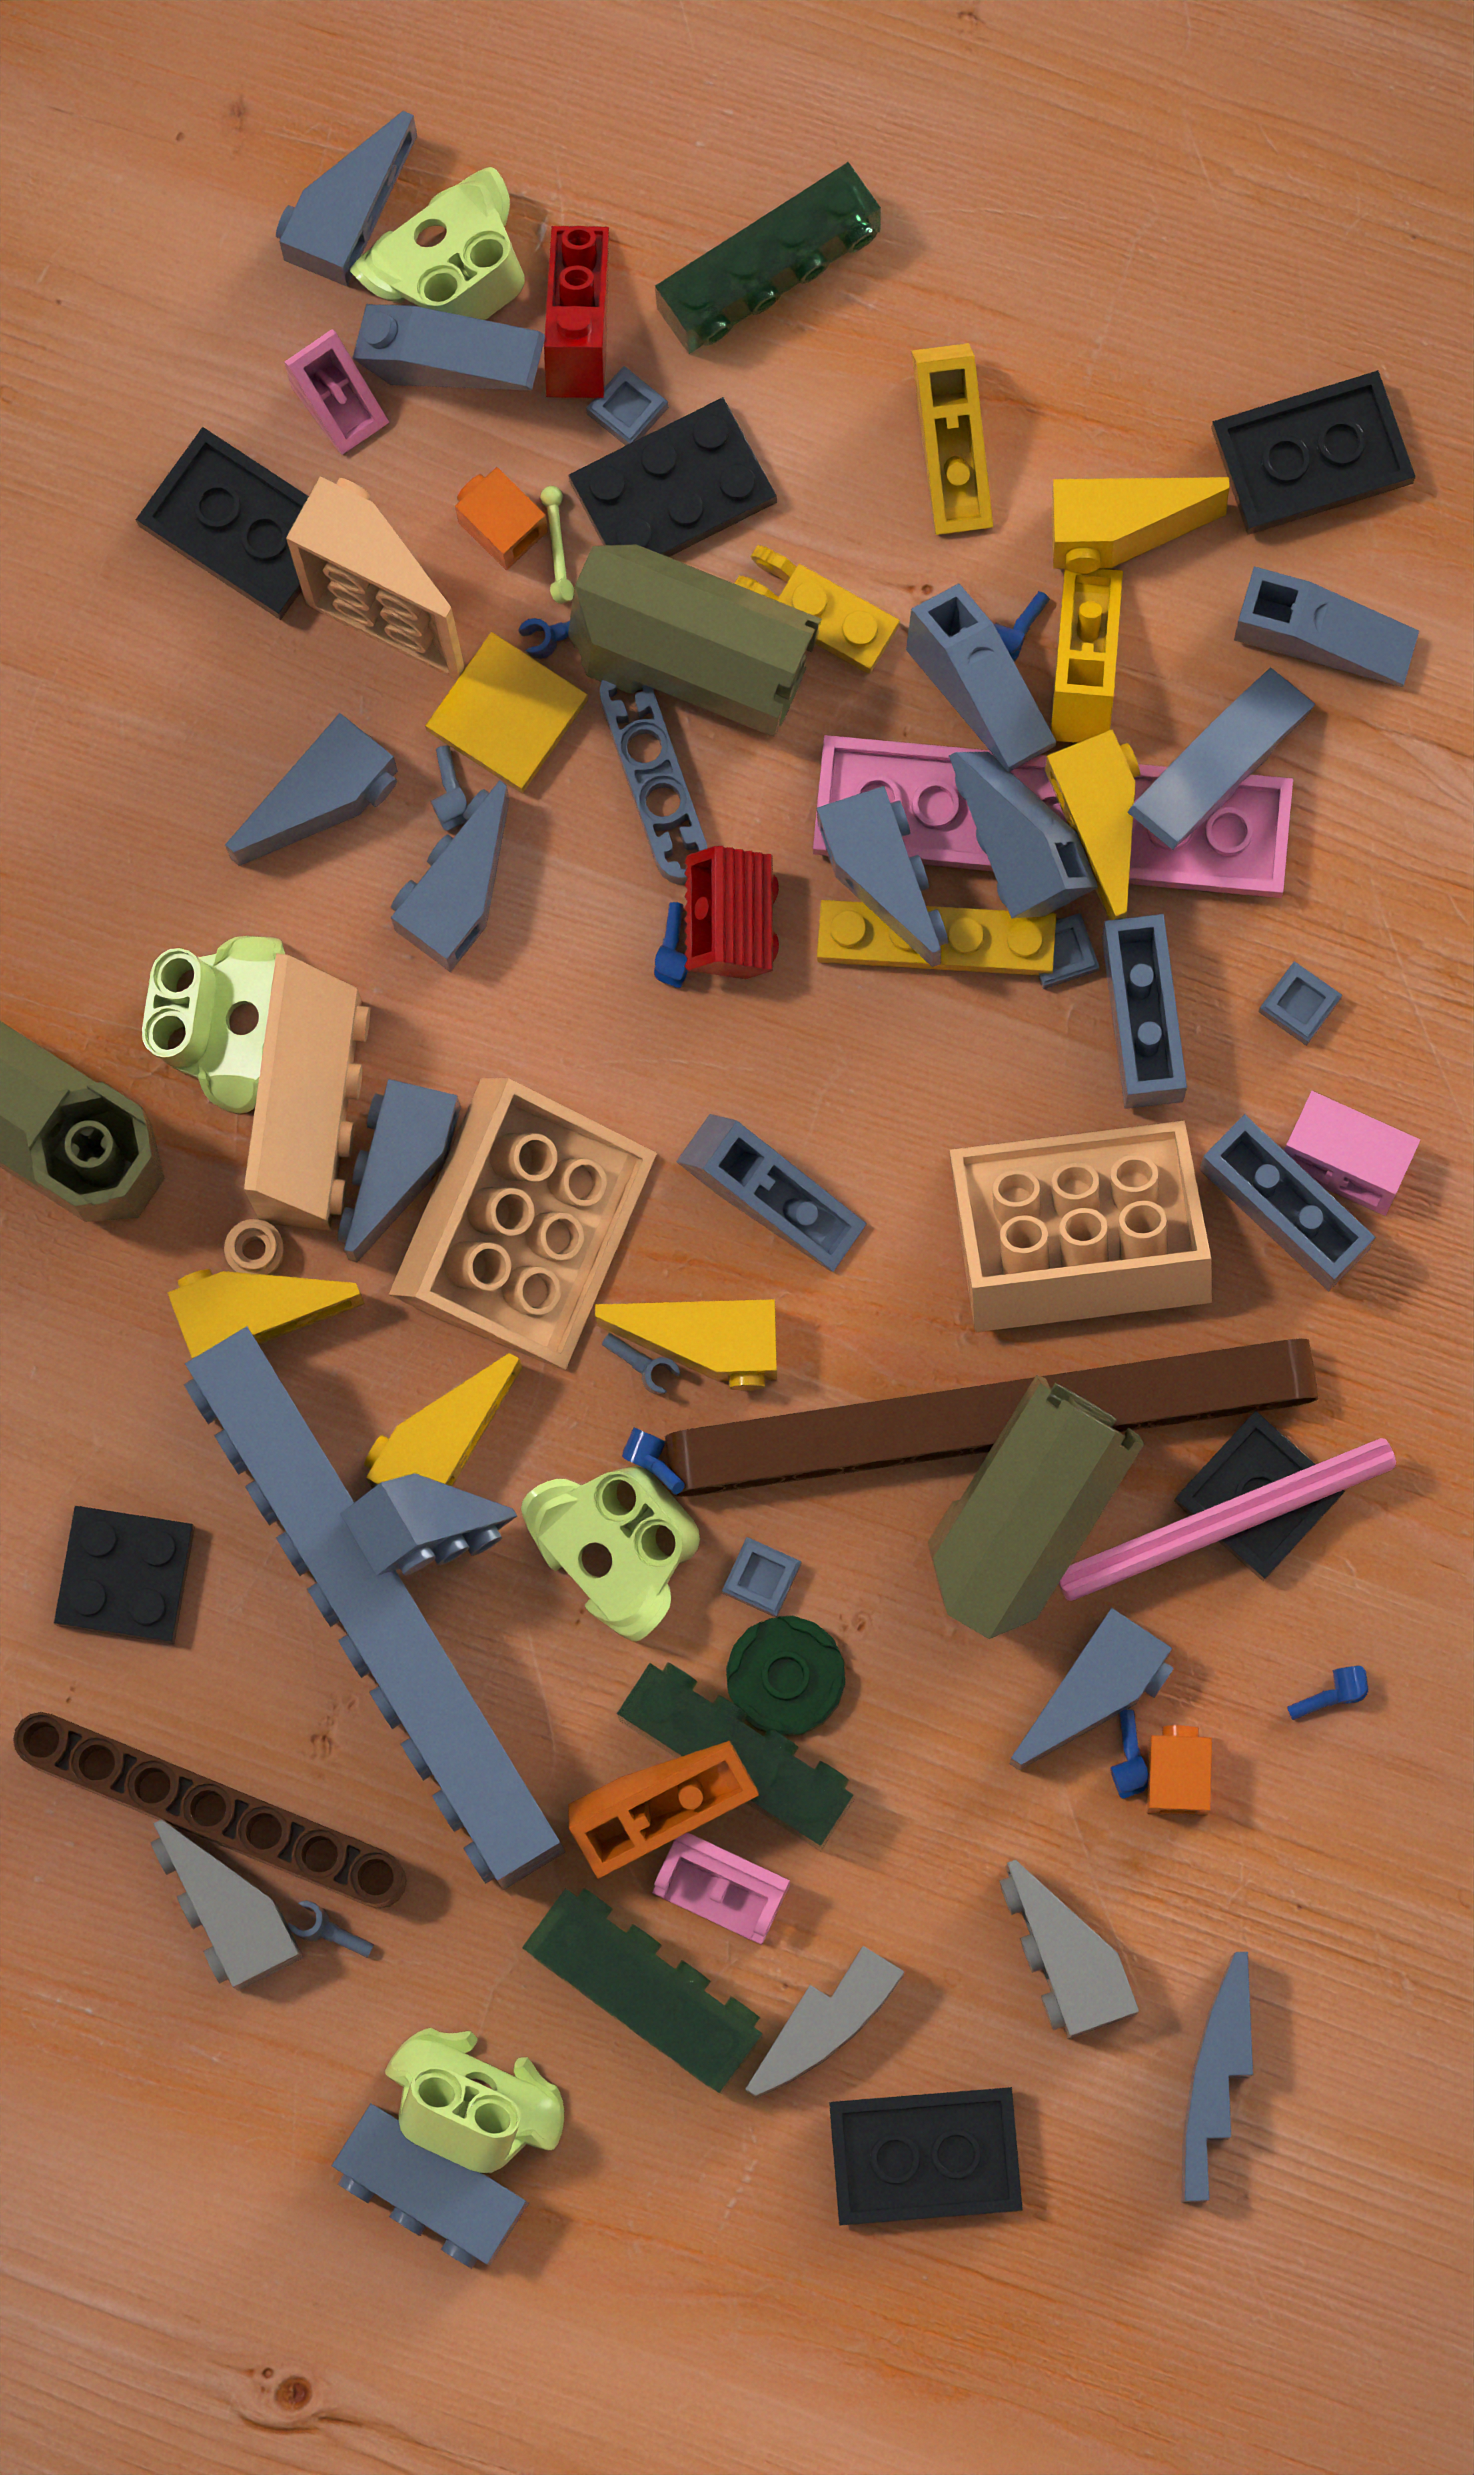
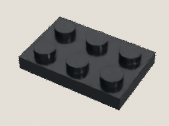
M1379 370L1212 421L1211 430L1227 476L1229 477L1247 535L1414 484L1416 476Z
M724 397L568 475L571 486L604 546L637 544L667 557L777 503V495Z
M202 427L136 518L138 526L279 620L283 618L302 591L286 538L309 496Z
M1012 2087L829 2102L839 2226L1023 2211Z

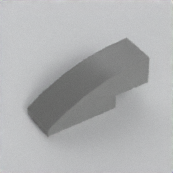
M863 1946L831 1998L810 1985L747 2085L746 2092L755 2098H759L791 2083L823 2063L851 2040L878 2012L903 1978L904 1971Z

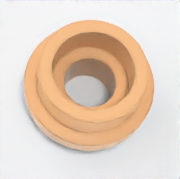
M248 1219L235 1225L228 1233L224 1244V1253L229 1266L235 1272L270 1275L278 1268L283 1259L284 1243L280 1233L272 1224L260 1219ZM253 1240H259L266 1246L264 1255L256 1260H251L244 1256L245 1246Z

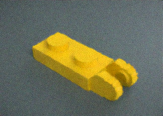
M757 545L750 556L751 560L764 571L787 582L786 586L778 597L756 580L743 575H739L734 584L821 618V625L815 644L867 674H871L899 628L900 620L800 563L796 567L783 555L774 552L766 546Z

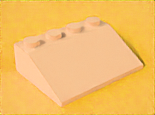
M320 476L286 538L306 605L457 680L464 671L465 664L452 606L376 505L369 500L370 494L365 489L343 478H339L335 484Z
M277 953L244 1191L260 1220L270 1224L331 1231L333 1214L343 1215L347 1181L338 1179L341 1157H351L355 1124L354 1122L346 1121L348 1099L358 1100L360 1095L362 1065L353 1064L356 1041L366 1042L370 1007L361 1006L362 1000L356 987L290 955Z
M481 1078L389 1295L447 1323L566 1370L657 1153L509 1078Z
M1185 1121L950 1150L966 1279L975 1332L1212 1303L1211 1254Z

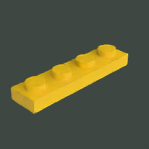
M821 900L817 961L820 963L1022 975L1053 974L1056 913H1050L1043 917L1011 918L1009 911L926 906L928 912L938 909L948 937V943L940 946L941 964L932 967L863 902Z

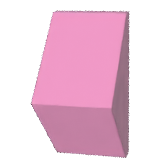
M333 329L284 362L291 388L342 455L390 423Z

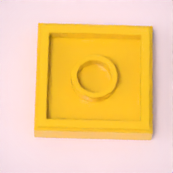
M491 632L425 727L426 731L523 794L587 703L588 694Z

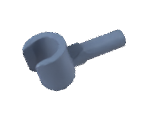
M440 746L436 749L442 784L446 794L431 800V804L443 829L448 831L467 821L463 814L468 805L466 797L459 786V781L456 779L450 746Z
M611 1333L602 1342L604 1347L632 1365V1368L642 1374L644 1387L653 1394L667 1393L665 1389L655 1385L652 1381L651 1371L653 1367L657 1365L664 1366L672 1374L680 1375L678 1365L673 1360L663 1357L652 1360L645 1354H640Z
M310 1901L298 1903L302 1907L315 1912L316 1923L311 1929L305 1931L288 1923L290 1930L294 1934L307 1941H316L321 1938L330 1942L333 1941L368 1958L374 1944L330 1922L326 1911Z

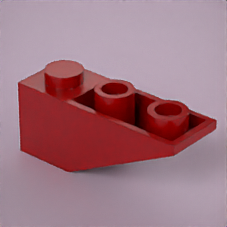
M551 226L544 340L546 397L604 398L609 227Z

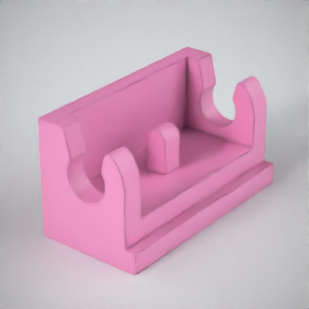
M1311 1091L1284 1151L1323 1188L1386 1216L1419 1145L1420 1139Z
M686 1833L674 1839L654 1883L655 1888L652 1894L762 1945L790 1887V1880L690 1833Z

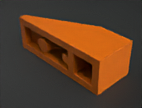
M730 1741L621 1776L568 1804L569 1830L597 1879L759 1796V1791Z

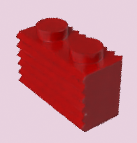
M713 846L687 855L684 861L687 865L684 873L687 877L684 884L687 888L684 896L687 900L684 908L687 911V915L684 920L688 924L684 931L687 934L684 943L688 947L684 954L687 957L684 965L688 971L739 979H749L773 971V962L779 950L778 936L773 931V904L778 896L779 883L777 877L773 874L772 854L744 851L743 849H734L733 847Z

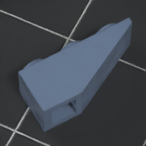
M1254 566L1239 616L1234 641L1403 687L1419 630L1312 582Z
M960 584L911 609L906 651L1007 772L1056 746V739L994 624Z
M955 752L949 755L956 774V787L960 795L967 802L977 828V841L981 849L988 856L998 882L997 892L999 898L1008 908L1011 918L1046 916L1098 888L1077 832L1011 772H1007L989 752Z
M500 780L490 793L485 789L477 793L463 814V817L467 820L464 826L454 838L447 834L437 843L427 859V863L431 865L429 870L418 884L413 880L406 883L391 905V909L395 911L391 916L394 930L449 972L454 969L487 926L510 801L507 785Z
M882 786L817 807V824L836 878L932 967L940 965V946L948 943V937L938 909L930 912L927 911L921 891L929 889V883L919 855L909 857L902 839L903 836L911 833L901 801L898 800L890 803L886 789Z
M388 1079L384 1095L374 1094L367 1120V1128L375 1129L369 1152L360 1150L353 1173L352 1184L360 1186L355 1208L345 1207L338 1231V1241L346 1243L344 1251L348 1260L358 1262L443 1168L450 1152L461 1109L457 1095Z
M416 1473L379 1483L340 1513L376 1576L401 1569L404 1576L410 1575L422 1569L433 1560L440 1566L454 1560L467 1550L471 1556L480 1554L497 1544L502 1539L498 1530L517 1517L513 1508Z

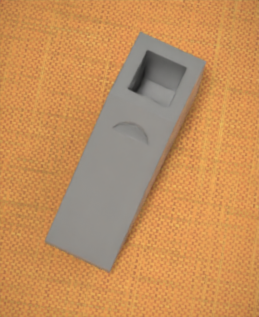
M162 1819L153 1823L160 1838L151 1842L152 1848L166 1875L174 1871L178 1873L186 1892L177 1896V1899L192 1929L203 1925L213 1945L203 1952L219 1984L229 1979L232 1987L239 1991L303 1959L301 1951L276 1902Z
M1017 1860L1008 1862L1006 1870L1009 1877L1000 1880L999 1883L1011 1915L1022 1912L1030 1935L1020 1938L1032 1973L1043 1969L1051 1992L1041 1995V1999L1052 2029L1056 2030L1064 2027L1067 2038L1070 2039L1137 2015L1139 2009L1119 1954Z

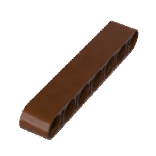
M44 1712L30 1714L22 1719L15 1729L13 1741L16 1752L23 1761L45 1774L157 1820L162 1819L169 1825L369 1907L379 1909L390 1907L399 1901L405 1892L407 1881L404 1869L394 1856L382 1849L53 1714ZM40 1728H55L58 1732L59 1743L54 1753L47 1757H34L30 1752L29 1746L31 1736ZM104 1749L111 1751L115 1764L110 1775L97 1781L88 1779L84 1769L88 1756L96 1750ZM154 1772L167 1774L170 1781V1789L167 1796L157 1803L144 1802L140 1796V1785L143 1779ZM208 1795L221 1796L226 1805L225 1815L222 1820L212 1826L200 1825L195 1817V1809L198 1802ZM270 1817L277 1819L282 1829L281 1838L277 1844L268 1849L254 1847L250 1838L253 1825L262 1818ZM317 1841H331L337 1847L338 1853L333 1867L324 1872L310 1870L306 1864V1853L309 1847ZM376 1863L387 1864L391 1867L394 1876L389 1890L380 1895L366 1893L361 1884L362 1874L365 1869Z

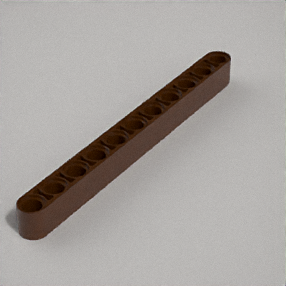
M1309 1339L1282 1340L1041 1376L1047 1380L1051 1389L1057 1383L1117 1419L1112 1428L1118 1432H1126L1128 1428L1133 1431L1254 1413L1255 1411L1261 1412L1312 1403L1319 1399ZM1034 1378L672 1432L665 1436L669 1468L685 1484L684 1489L680 1493H673V1495L680 1497L704 1495L990 1452Z

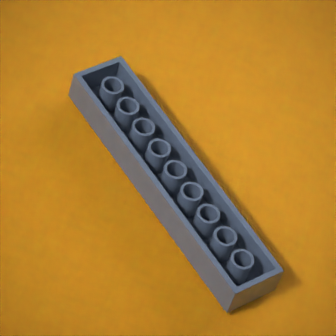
M246 1326L185 1363L194 1378L184 1384L186 1390L208 1424L219 1419L224 1430L214 1435L238 1475L248 1469L251 1472L255 1481L245 1486L268 1525L280 1520L286 1532L276 1537L277 1541L299 1576L309 1570L317 1583L307 1588L309 1594L330 1627L341 1621L348 1633L338 1640L361 1678L369 1673L373 1674L379 1686L369 1692L392 1729L400 1724H403L411 1738L401 1743L402 1748L423 1781L434 1775L442 1790L432 1795L454 1832L462 1827L466 1828L473 1842L463 1849L485 1884L496 1878L500 1886L505 1890L564 1854L565 1850L396 1570L378 1576L375 1575L340 1514L352 1505L354 1501L249 1328Z

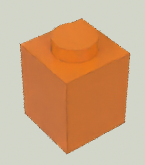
M498 467L486 477L482 474L473 477L457 496L459 502L455 505L458 523L506 571L548 532L546 515Z
M1182 1725L1163 1726L1162 1736L1151 1735L1148 1743V1814L1208 1815L1211 1805L1212 1737H1199L1198 1727Z

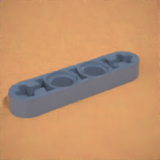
M602 680L599 689L601 707L656 866L661 875L669 882L683 885L687 880L684 874L686 869H681L677 861L668 863L666 858L673 855V845L669 832L667 831L660 837H657L655 831L672 830L687 820L690 827H679L680 837L685 849H696L699 852L707 849V843L653 688L644 685L642 686V692L635 695V707L639 718L641 719L648 713H651L653 719L636 720L623 729H619L618 723H629L625 705L622 700L612 701L610 697L617 694V687L612 683ZM640 734H649L657 738L662 746L659 756L647 763L637 762L631 758L627 749L634 737ZM665 787L677 793L680 798V805L675 813L670 816L661 817L649 811L646 801L652 791Z

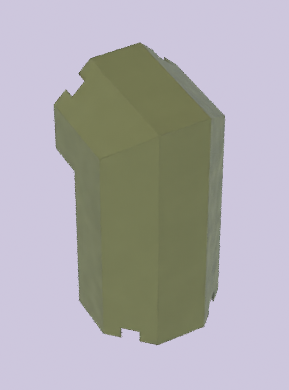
M637 544L592 546L575 584L568 635L574 648L577 646L581 655V664L586 675L600 682L602 680L616 685L617 689L630 694L642 690V686L647 685L774 737L778 732V727L783 724L806 670L804 665L807 656L804 654L806 650L813 651L822 619Z
M0 1021V1167L84 1222L139 1218L165 1179L152 1125L143 1108L103 1082L96 1083Z
M1036 1375L960 1500L952 1501L928 1541L939 1590L947 1615L988 1639L1036 1620L1144 1446L1141 1437L1130 1428L1126 1430L1124 1435L1112 1428L1117 1420L1112 1415L1057 1383L1051 1389L1045 1378Z

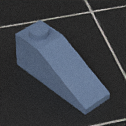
M402 111L305 188L295 207L288 205L285 208L276 230V237L280 239L279 243L284 261L348 286L353 275L350 272V268L362 256L417 138L414 115Z
M366 304L352 359L390 385L532 390L545 335L536 330L417 306Z
M339 713L225 844L230 859L241 866L359 816L370 803L377 807L388 797L397 783V779L393 777L398 772L394 756Z
M709 1114L676 1161L724 1200L832 1272H834L867 1224L734 1119Z
M1111 1608L1011 1757L1009 1764L1021 1770L1117 1716L1122 1711L1133 1707L1144 1692L1155 1698L1174 1669L1165 1662L1172 1648Z

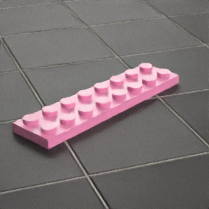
M824 735L817 807L884 786L890 803L900 800L904 808L911 834L903 836L902 839L909 857L919 855L923 865L993 871L987 854L981 849L977 841L976 825L966 800L960 795L956 787V774L949 755L955 752H989L992 754L990 750ZM1039 755L1010 771L1067 823L1045 772L1047 756ZM1138 764L1141 775L1134 778L1136 782L1134 803L1168 767ZM1249 775L1239 784L1230 799L1174 850L1133 818L1129 884L1282 898L1293 778ZM816 812L813 855L828 856L817 824Z

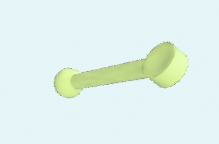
M547 486L541 492L540 499L542 504L547 507L555 582L551 584L550 592L557 603L563 604L571 601L574 595V587L566 576L559 505L562 503L563 494L559 488Z

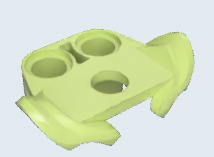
M488 167L472 174L459 184L440 192L430 201L429 206L394 232L388 231L384 233L372 248L351 266L350 272L369 291L385 300L402 303L406 299L422 308L482 320L488 319L512 301L522 291L525 284L524 273L504 228L508 219L510 198L503 178L496 169ZM436 225L447 229L445 238L439 244L433 247H422L417 244V238L424 229Z
M234 937L223 943L217 949L216 954L197 957L189 950L182 948L169 949L160 954L151 969L142 1026V1040L146 1048L172 1068L198 1078L201 1088L209 1101L229 1112L238 1114L248 1113L256 1105L276 953L285 954L282 941L274 937ZM194 970L192 984L184 991L177 992L179 978L185 972ZM242 1004L256 1006L259 1012V1021L254 1030L245 1035L234 1034L230 1028L229 1019L235 1008ZM180 1027H185L186 1034L183 1042L178 1047L168 1050V1041L171 1034Z
M638 1466L608 1472L583 1485L567 1479L547 1481L531 1490L523 1499L521 1506L522 1516L528 1531L548 1566L554 1571L563 1567L590 1598L585 1604L588 1612L613 1629L618 1635L631 1641H639L646 1637L665 1617L671 1603V1591L668 1581L678 1564L692 1558L699 1547V1529L691 1516L654 1474ZM621 1480L628 1482L635 1490L636 1502L632 1510L625 1509L617 1499V1488ZM660 1525L666 1526L675 1536L676 1545L671 1555L662 1552L656 1543V1532ZM591 1543L602 1544L611 1553V1569L603 1577L592 1576L585 1570L582 1564L583 1551Z
M428 2028L417 2032L406 2040L388 2063L385 2074L403 2087L399 2111L400 2130L408 2140L469 2170L479 2173H492L507 2164L526 2144L535 2148L554 2150L559 2143L564 2125V2105L560 2091L556 2085L547 2082L538 2073L528 2057H521L516 2060L514 2064L515 2076L465 2054L474 2048L478 2040L471 2031L449 2034ZM471 2079L482 2080L489 2084L492 2089L483 2086Z

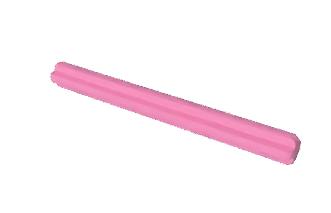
M1377 1439L1074 1563L1068 1567L1059 1582V1586L1067 1600H1076L1391 1471L1396 1465L1395 1455L1386 1439Z

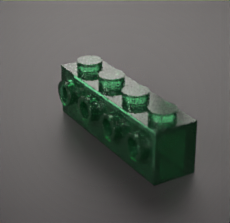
M847 162L655 285L657 309L688 354L702 345H712L726 336L732 327L751 314H760L769 309L786 291L799 283L805 284L820 276L830 263L847 252L854 253L868 245L876 237L877 233L880 232L881 207L851 164Z
M667 1662L664 1669L660 1670L649 1663L617 1712L619 1721L675 1758L730 1741L759 1791V1796L745 1803L821 1852L854 1802V1795L845 1789L850 1780L822 1761H819L815 1769L794 1756L799 1747L775 1730L769 1728L765 1735L762 1736L744 1724L748 1714L724 1697L718 1695L715 1701L711 1703L697 1694L693 1689L698 1682L673 1664Z
M565 1888L522 1949L721 2096L763 2038V2033L754 2027L760 2017L732 1996L725 2005L705 1991L711 1981L683 1960L674 1969L655 1954L662 1945L636 1925L632 1924L627 1932L621 1930L607 1919L613 1909L587 1889L583 1888L580 1894L575 1896Z

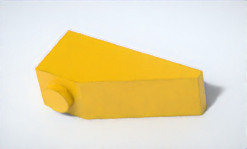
M969 343L911 350L935 534L993 528L976 363Z
M1229 477L1053 479L1051 506L1053 569H1068L1074 573L1085 574L1094 572L1099 568H1113L1225 516L1229 495Z
M1068 569L1064 570L1051 732L1056 741L1080 743L1110 731L1115 687L1122 570L1098 569L1085 574L1074 573Z
M1112 729L1047 755L1045 772L1068 825L1079 836L1098 885L1096 891L1108 919L1117 920L1125 919L1127 914L1133 817L1128 811L1134 804L1136 782L1134 778L1140 776L1141 773L1129 743L1119 745Z
M211 1269L199 1270L182 1277L177 1281L179 1288L167 1292L192 1359L246 1326L259 1345L365 1304L357 1284L353 1282L222 1271L213 1275Z
M775 1299L595 1304V1317L598 1327L711 1379L729 1381V1388L732 1390L764 1389L765 1380H777Z
M511 1353L506 1354L397 1425L390 1438L380 1435L364 1462V1466L371 1469L366 1476L370 1486L374 1488L381 1482L414 1473L453 1486L521 1372L522 1365L520 1359Z

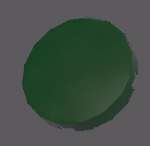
M796 1616L769 1618L749 1627L733 1645L726 1666L728 1694L738 1714L755 1729L778 1737L803 1735L823 1725L838 1708L846 1683L844 1659L833 1637L816 1623Z

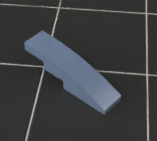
M1270 667L1170 764L1136 800L1128 813L1169 848L1174 850L1230 799L1239 784L1262 765L1278 743L1306 719L1315 703Z
M1235 1952L1229 1961L1209 2010L1195 2060L1183 2132L1181 2203L1209 2201L1207 2140H1228L1231 2138L1229 2078H1249L1253 2075L1248 1952Z

